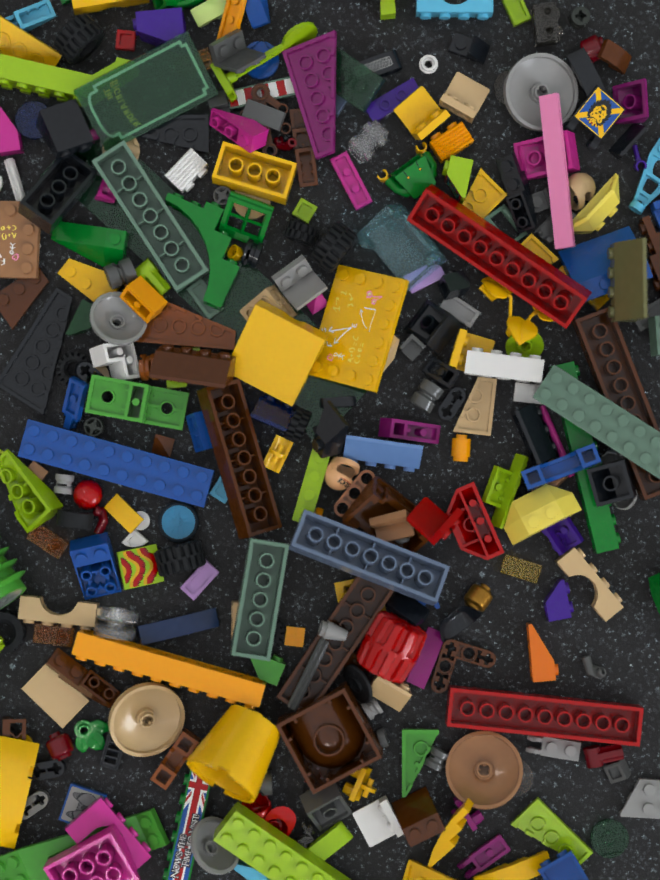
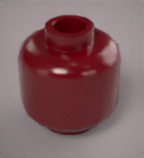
M592 35L580 42V48L584 47L592 63L599 60L597 56L603 44V39L601 36Z
M58 731L49 736L50 740L46 742V748L52 759H58L59 762L73 755L74 745L67 733L61 734Z

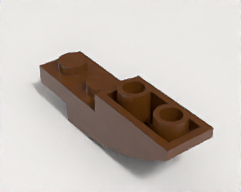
M648 215L639 220L638 228L641 235H644L646 238L647 251L652 253V256H649L647 261L654 280H652L654 289L660 293V232L656 233L651 218Z
M59 648L54 650L45 665L59 674L58 677L107 708H111L121 693L91 669L87 670Z

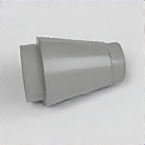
M322 620L318 629V636H321L322 639L345 642L348 635V630L329 620Z

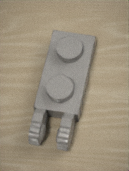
M528 735L527 737L532 742H541V748L529 746L526 747V752L540 754V756L579 761L581 742L533 735Z

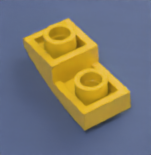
M118 493L104 507L130 534L144 520Z

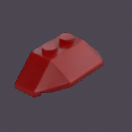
M474 481L457 488L448 506L446 515L450 516L457 507L463 511V514L459 517L461 522L452 529L460 550L485 560L505 553Z

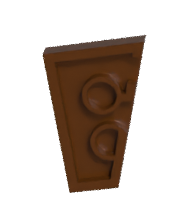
M40 267L38 279H17L0 291V313L13 330L50 282Z

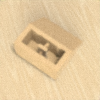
M374 675L370 682L373 697L398 712L401 711L412 696L410 687L405 682L394 683Z

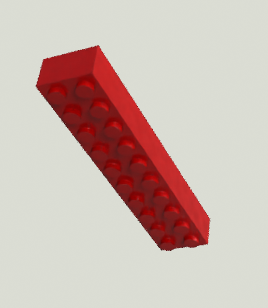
M433 184L424 190L407 218L408 222L565 329H567L592 293Z
M449 685L445 724L447 727L640 747L644 708L638 704Z

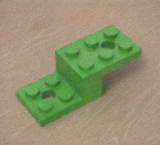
M92 374L85 413L183 431L190 393ZM110 391L113 394V399L111 402L106 403L102 396L105 392ZM165 403H170L173 407L172 412L169 414H165L162 411V406Z

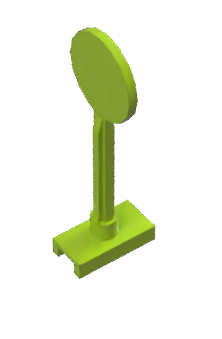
M302 22L295 25L284 35L281 44L265 52V59L261 60L259 64L247 68L243 73L236 74L231 71L225 73L222 68L214 66L213 63L210 64V67L228 98L233 102L238 98L232 83L237 81L239 77L277 56L282 51L316 38L318 33L317 27L312 22Z

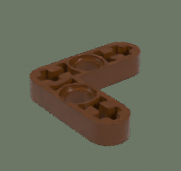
M446 640L443 642L431 678V688L436 693H443L447 690L456 659L490 668L496 662L495 654L488 649L459 640ZM451 642L456 647L455 650L450 652V656H454L453 660L448 657H442L443 653L447 655L448 649L445 646L450 645ZM466 648L474 650L472 658L464 657L463 652ZM478 650L481 651L480 655L482 656L490 654L492 661H488L487 664L481 658H478V662L475 661L478 656ZM444 660L450 663V668L447 671H442L439 667L440 663ZM437 672L448 675L447 678L443 676L442 683L444 687L440 686L439 689H436L437 686L434 684L440 678V675H436Z

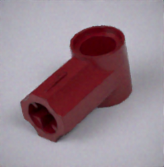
M618 744L592 745L583 748L587 768H598L603 766L604 763L624 759L622 746Z

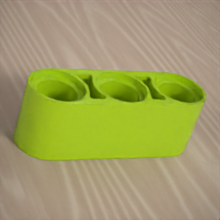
M339 821L305 848L325 861L353 838V835L344 823Z

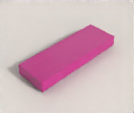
M347 151L330 159L355 211L373 203Z

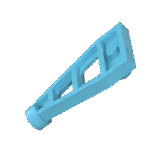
M660 137L648 154L646 160L647 168L643 169L633 200L628 206L630 210L639 215L660 194V178L653 174L655 162L660 161ZM647 179L658 184V187L652 194L643 191Z

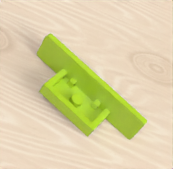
M516 453L510 470L495 465L493 467L482 501L496 507L491 519L494 527L503 529L506 523L511 503L514 501L515 494L521 483V471H524L527 467V456Z

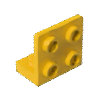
M423 86L417 88L393 109L415 140L421 141L451 116L446 109L439 108Z
M460 328L448 365L464 372L467 350H472V347L482 348L483 352L491 353L495 341L467 333V330Z

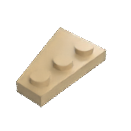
M477 377L452 432L491 436L497 379Z

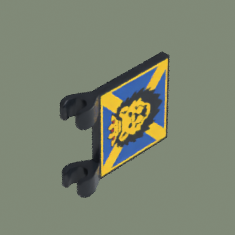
M597 85L573 116L565 122L564 128L573 131L578 122H580L594 134L588 140L586 146L591 150H595L602 138L626 109Z

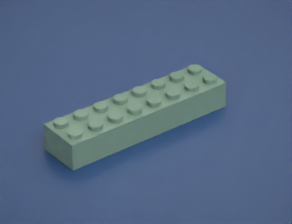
M124 140L92 160V163L177 293L210 273Z
M554 364L533 398L660 479V432Z

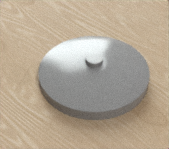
M534 53L520 59L511 67L504 82L503 96L508 112L517 123L529 130L542 131L539 96L559 93L562 124L571 117L578 102V84L573 71L562 59L552 54Z

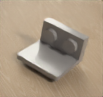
M300 255L271 276L280 292L296 311L328 289L312 270L303 255Z

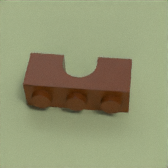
M184 728L150 780L164 790H167L201 738Z

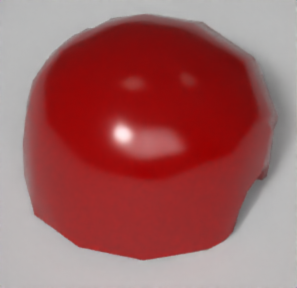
M82 480L73 492L74 502L79 508L84 510L94 509L103 497L102 488L93 480Z
M258 793L253 803L242 802V805L263 819L272 809L268 796H262L261 793Z

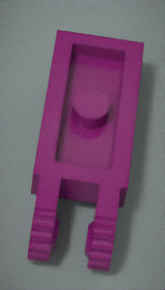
M498 833L470 853L468 857L460 861L457 867L462 869L473 862L475 867H472L464 874V877L469 879L510 852L511 848L501 834Z

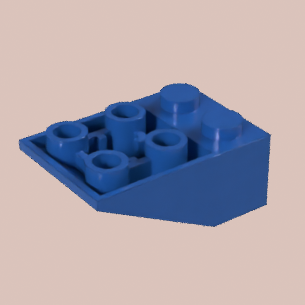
M108 532L70 540L69 553L84 599L88 600L122 592Z

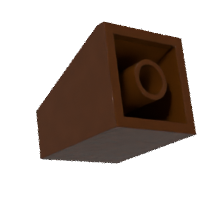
M426 786L408 794L406 797L391 802L410 848L446 831L443 820Z

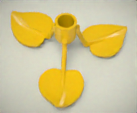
M485 277L481 280L486 291L493 297L499 299L509 298V313L505 333L508 337L512 335L519 346L535 338L538 334L536 325L530 321L534 315H538L542 321H554L533 306L532 308L535 311L526 320L520 316H512L513 296L511 294L513 292L491 277Z

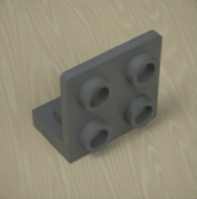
M236 29L209 44L214 66L235 72L236 74L245 72L247 68L259 64L261 60L266 58L265 53L246 48L241 29Z

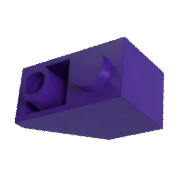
M562 578L556 581L543 601L548 622L572 618L571 613L574 612L572 601L568 600L567 595L570 593L569 584Z

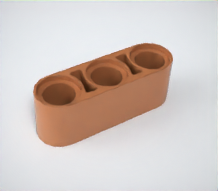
M363 470L358 474L351 486L345 490L335 503L334 511L336 515L343 517L344 514L337 511L338 504L345 503L349 509L355 499L349 496L350 489L357 488L361 493L367 485L361 481V476L364 473H369L373 479L375 475L372 471Z

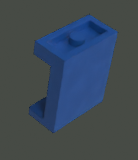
M564 849L556 854L558 858L550 861V859H547L539 864L541 868L538 869V872L544 880H589L572 850L568 852Z

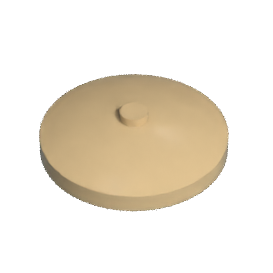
M156 682L137 684L124 691L114 702L108 717L109 733L116 746L126 754L135 757H149L159 754L168 749L181 734L185 722L184 706L178 695L164 684Z

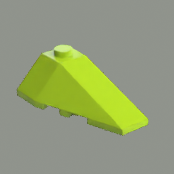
M9 449L0 455V477L7 486L9 501H12L16 511L14 514L25 531L30 533L51 519L58 509H62L64 506L54 492Z

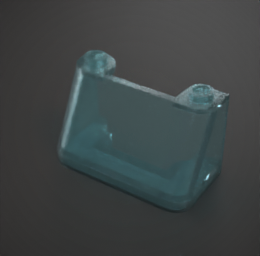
M397 203L386 205L357 233V238L362 248L373 249L395 277L409 281L406 292L408 293L446 262V258L426 233L407 221L410 213L404 206Z

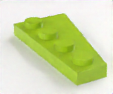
M539 797L533 800L510 823L513 827L519 828L528 836L534 837L542 842L543 845L554 849L558 853L564 849L568 852L572 850L580 865L593 854V850Z

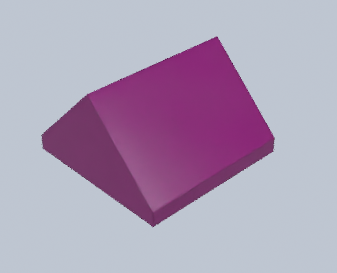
M643 78L612 86L613 99L626 109L615 124L644 123L649 118L647 79Z

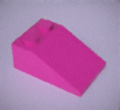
M565 130L563 133L567 171L569 174L580 171L575 133ZM543 136L514 143L517 161L521 171H525L527 180L546 178L547 169Z

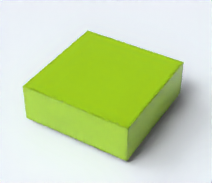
M301 198L292 215L309 224L318 207Z

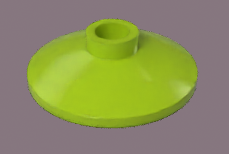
M537 334L535 338L519 346L511 335L506 341L505 349L507 355H510V352L521 353L522 357L529 358L530 355H541L544 349V342L542 337Z

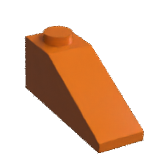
M528 622L526 623L531 681H556V675H559L558 664H555L554 659L537 631Z

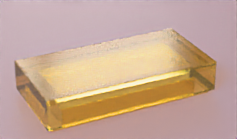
M505 554L500 573L537 584L542 565Z

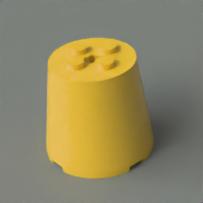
M231 705L191 753L186 764L196 776L211 787L215 784L224 789L223 794L245 803H253L257 798L281 735L277 727L259 712L240 705Z

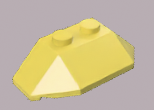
M616 173L573 219L574 234H591L594 230L598 232L606 224L603 220L607 216L611 218L618 211L616 206L620 203L619 176Z
M545 484L512 501L504 529L512 545H515L582 509L572 492Z

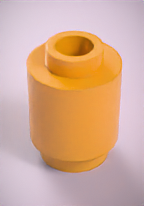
M456 434V438H452L451 446L453 461L468 462L471 451V439H467V435Z

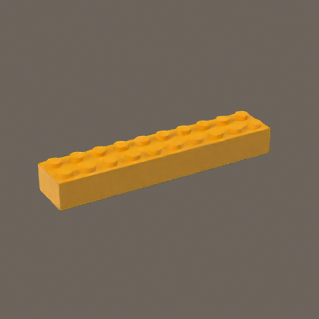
M81 629L77 632L71 653L76 655L75 658L81 661L90 659L99 666L111 665L116 671L124 672V670L132 671V675L137 677L146 675L155 682L167 681L172 687H188V691L193 693L202 691L211 698L223 697L226 698L225 701L228 703H244V707L249 709L260 707L267 683L258 677L93 630Z

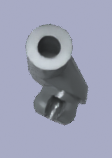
M590 655L581 657L587 675L596 679L606 676V669L594 665Z

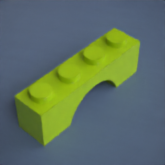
M313 448L292 518L293 521L297 522L304 509L314 513L330 456L321 458Z

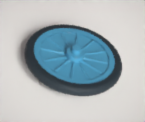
M173 502L161 511L158 525L161 533L168 540L184 542L192 538L197 532L199 518L194 508L189 504Z

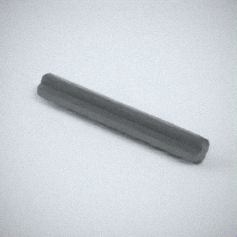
M319 639L288 702V708L297 710L329 645L328 640Z

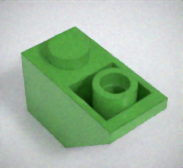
M273 654L270 661L251 659L258 678L277 686L286 662H283L284 658Z

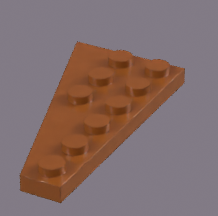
M168 302L162 312L147 323L144 334L135 342L234 350L236 331Z

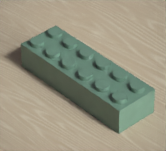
M249 537L230 648L232 656L270 661L289 550V544Z

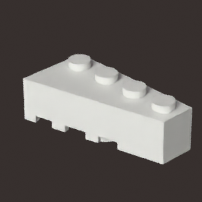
M472 347V350H467L464 370L466 375L486 378L495 377L500 380L513 379L520 383L535 382L537 385L542 383L545 360L541 359L539 355H530L527 358L522 357L521 353L510 352V355H503V351L491 350V353L483 352L482 348Z

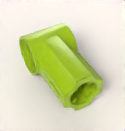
M149 258L135 268L137 276L141 275L160 295H164L171 288L169 283L158 272L159 269Z

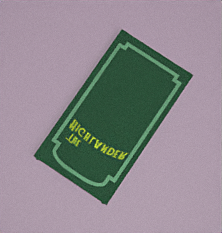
M186 31L74 90V94L77 96L101 140L104 150L107 151L121 141L128 142L218 95V90L211 80L190 37V33Z

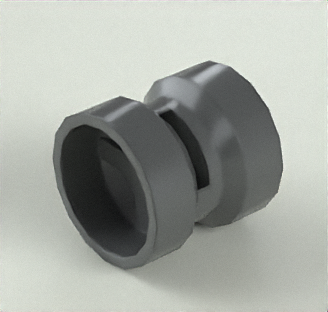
M432 746L431 754L426 758L424 764L441 772L444 767L443 762L447 760L449 753L436 746Z

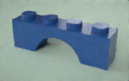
M593 443L555 460L521 471V475L527 490L530 491L601 463V459Z

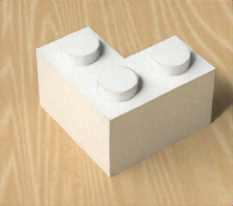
M106 343L89 349L93 368L109 366L111 378L132 381L140 378L134 343L127 345Z

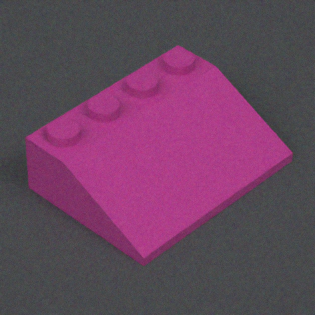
M115 824L49 858L43 867L50 880H140L125 840Z

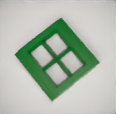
M231 191L218 232L223 230L230 234L229 237L245 243L249 239L254 240V243L257 244L259 242L263 243L274 206ZM234 203L247 207L245 217L231 212ZM251 209L265 214L262 224L248 219ZM230 216L243 220L241 229L227 225ZM247 222L260 227L258 236L244 231Z

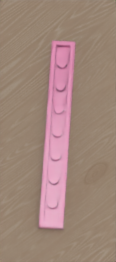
M559 93L539 96L554 244L555 249L560 250L576 246Z

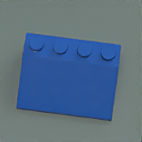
M630 226L575 245L576 247L558 251L566 275L592 292L586 302L608 294V287H611L610 279L607 277V269L610 267V259H607V249L614 242L636 239ZM647 261V280L653 278Z

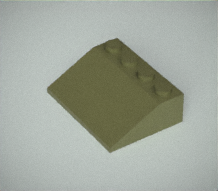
M646 238L614 242L607 249V259H610L607 277L610 279L611 287H608V298H611V306L608 307V317L611 318V322H636L648 318Z

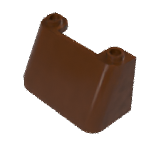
M375 476L342 517V523L356 530L360 527L369 535L376 537L375 529L370 526L369 518L404 509L411 513L416 505L383 479ZM414 528L415 535L410 537L408 542L400 544L392 541L389 543L416 553L428 540Z

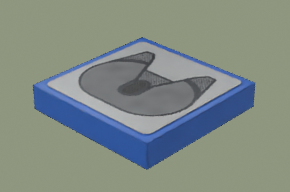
M71 782L58 820L70 823L98 797L102 796L105 799L108 794Z

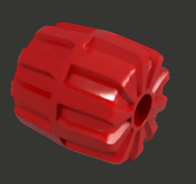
M382 610L377 614L363 638L357 653V661L366 670L378 677L394 683H403L420 656L427 633L418 625L414 627L395 613Z

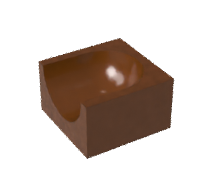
M347 681L339 684L337 688L314 703L293 713L281 715L275 725L313 794L381 759L383 755V747H381L376 734Z

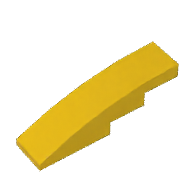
M469 798L455 811L446 824V831L441 833L433 848L427 865L429 868L434 866L456 846L460 838L458 833L463 829L467 821L464 817L470 812L474 804Z
M543 850L530 857H522L509 864H501L472 877V879L529 880L541 875L538 872V869L541 868L539 864L550 859L548 851Z

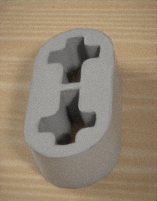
M37 790L27 797L25 807L31 805V808L27 811L28 814H23L22 820L30 818L49 803L50 795L47 791ZM37 795H39L40 797H45V799L43 800L44 803H42L41 801L37 804L34 803V801H36V799L38 798Z

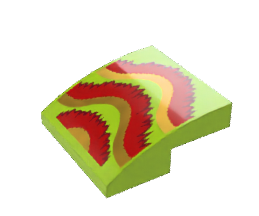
M156 544L116 552L124 590L164 581V577L159 576L154 552L158 550Z

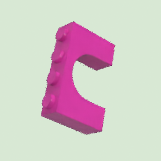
M102 796L98 797L65 826V831L79 844L96 828L115 824L125 840L136 870L151 858L150 851L152 849L145 841L140 842L137 838L139 834L132 826L130 828L127 827L124 823L126 821L125 817L120 812L115 813L112 809L114 805L107 797L105 799Z

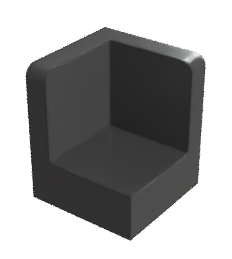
M411 334L398 350L413 362L426 346L416 336Z

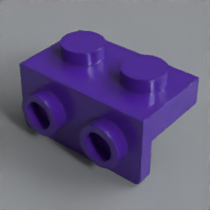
M570 517L542 530V533L547 536L552 548L559 556L584 541Z

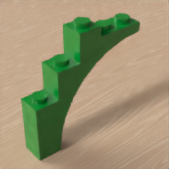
M168 192L165 198L166 204L178 210L193 224L207 249L210 274L203 304L221 311L240 271V266H238L236 261L229 258L224 260L232 243V238L229 237L230 234L223 230L216 231L221 222L224 209L213 201L211 203L206 201L204 208H202V205L196 201L191 200V202L184 200L182 195Z

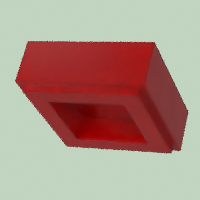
M117 29L115 49L135 52L136 32Z

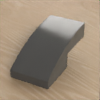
M247 99L242 116L253 119L268 128L280 131L286 113Z

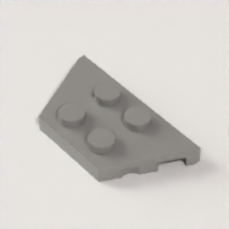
M638 778L633 791L627 797V802L623 809L619 811V816L660 819V779Z

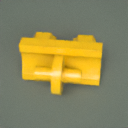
M276 434L264 459L265 467L279 474L294 442Z
M364 767L350 775L357 778L355 785L346 782L342 792L349 796L348 800L355 802V800L359 801L361 795L367 798L369 792H376L377 789L372 786L374 779L369 778L372 772L371 768Z

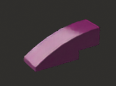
M429 626L426 630L427 638L420 656L406 678V682L422 689L426 686L443 644L440 631Z

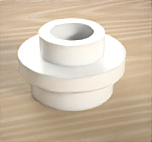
M425 55L419 61V68L425 74H432L438 68V61L433 55ZM430 62L432 67L427 68L425 63Z

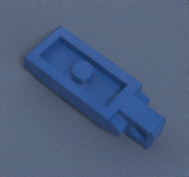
M75 376L69 378L62 412L66 416L63 427L68 430L76 428L78 422H80L89 387L88 383Z

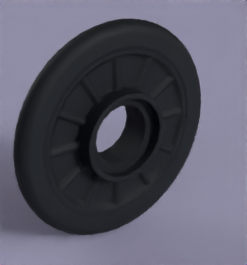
M352 664L347 665L344 670L345 681H347L358 701L369 703L372 700L373 693L367 676L359 667Z

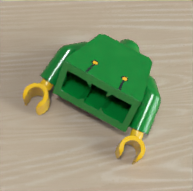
M422 142L424 149L420 150L416 145L415 151L417 155L392 172L390 178L385 169L382 171L386 176L380 178L377 175V178L380 182H385V185L394 193L405 198L412 197L416 199L423 194L428 186L436 184L437 163L430 152L427 151V144Z

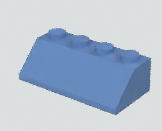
M346 435L343 457L357 463L358 461H365L367 466L376 467L377 463L384 464V468L395 469L396 466L403 467V471L414 472L415 469L420 467L423 446Z

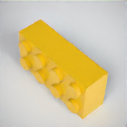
M223 141L212 174V183L286 205L296 174L297 163L258 151L249 153L238 145Z

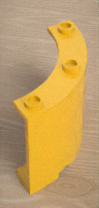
M0 736V846L15 849L32 780L28 779V777H32L40 744Z

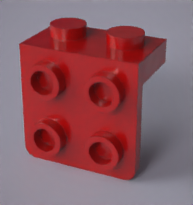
M424 497L407 516L406 520L430 543L435 545L441 538L445 540L452 532L449 529H454L461 522L459 517L463 514V511L457 507L448 516L429 498Z

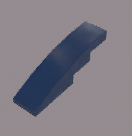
M210 608L137 626L141 645L219 627L220 625L216 608Z

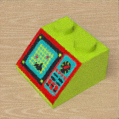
M451 155L449 160H445L442 175H445L444 182L456 200L463 204L474 160Z

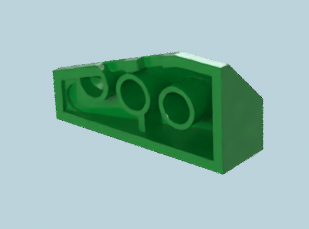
M61 221L52 231L51 240L103 267L111 263L117 265L119 260L126 258L130 233L123 230Z

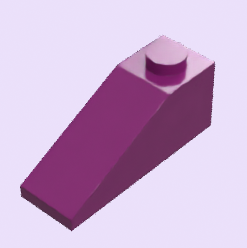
M380 417L378 437L439 444L441 425Z

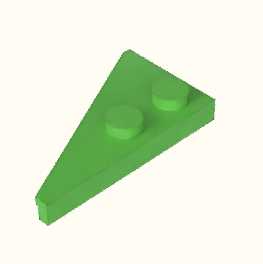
M402 729V797H406L410 792L432 748L431 746L439 734V729Z

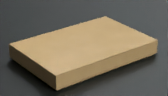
M44 665L21 689L63 729L90 699L58 677L59 674L47 665Z

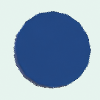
M256 41L249 44L246 48L265 53L274 46L269 42ZM279 54L246 74L257 80L270 78L278 70L280 63Z

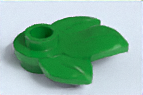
M85 719L79 720L74 726L76 748L82 753L89 747L94 750H103L105 741L102 735L109 731L108 724L99 719L91 722ZM86 727L87 731L81 732L80 729Z

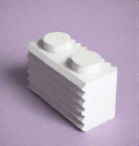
M190 148L164 176L183 194L185 191L189 192L195 184L193 182L198 177L201 179L206 175L209 166L204 159Z

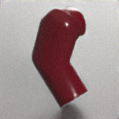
M280 136L273 140L278 150L290 151L297 144L294 138L284 142V138Z
M96 506L93 514L98 516L99 521L94 533L100 534L104 533L108 524L107 510L103 506Z

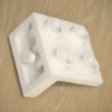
M386 795L352 813L369 847L395 834L397 837L404 835Z

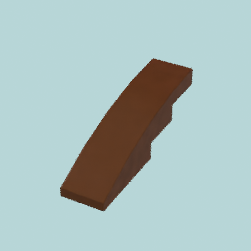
M300 108L289 109L292 135L297 141L294 150L299 186L319 185L315 155Z

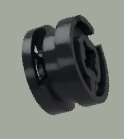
M249 239L241 264L244 266L247 264L250 265V268L256 269L264 244L260 242L257 244L254 243V240Z

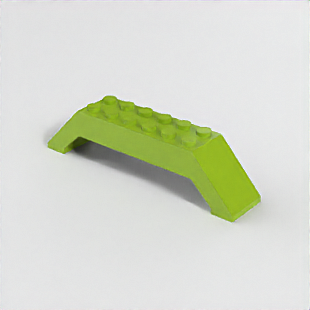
M0 54V85L7 90H12L13 88L20 89V92L24 94L38 93L39 97L49 99L50 96L55 97L59 102H66L76 98L78 105L86 108L89 105L88 95L94 90L92 85L136 63V61L116 57L114 63L90 75ZM138 66L96 86L98 92L91 95L92 106L106 98L107 95L105 94L109 92L112 94L115 88H121L139 76L140 70ZM117 79L118 83L110 87L112 85L110 82Z

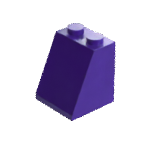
M182 7L135 12L136 18H133V28L141 41L160 48H165L178 40L182 44L187 43L186 23ZM177 44L167 49L169 51L184 56H188V51L185 46L181 48L180 45Z

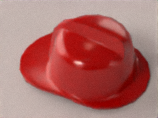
M277 806L267 813L264 820L289 836L295 827L296 815L289 807Z

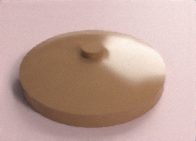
M476 731L463 736L453 745L446 760L445 773L449 788L458 800L464 803L469 798L474 803L472 808L490 810L506 804L517 793L523 778V764L518 750L507 738L491 731Z

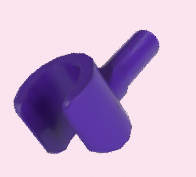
M633 145L636 161L633 165L634 170L639 171L638 163H642L643 169H646L647 164L641 160L637 145Z

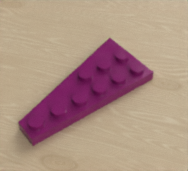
M335 30L282 51L317 160L335 153L337 32Z

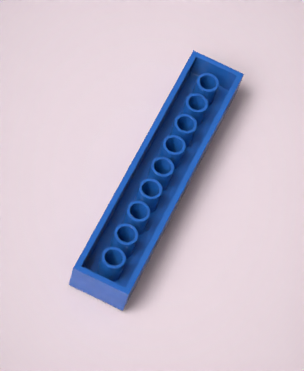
M30 419L27 420L18 452V457L203 508L206 507L216 471Z

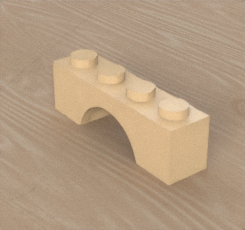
M573 547L558 557L555 562L566 576L582 575L591 581L595 591L591 606L601 619L606 622L624 608L621 604L623 600L616 592L613 594L609 590L610 584L604 577L600 579L596 574L598 572L597 568L592 563L588 564L586 562L584 552L580 548L576 549Z
M23 594L20 596L18 619H23V623L34 624L35 621H42V625L47 626L60 623L61 627L72 628L73 625H78L80 629L92 630V627L97 626L100 603L79 601L71 612L59 614L51 611L46 606L43 596Z

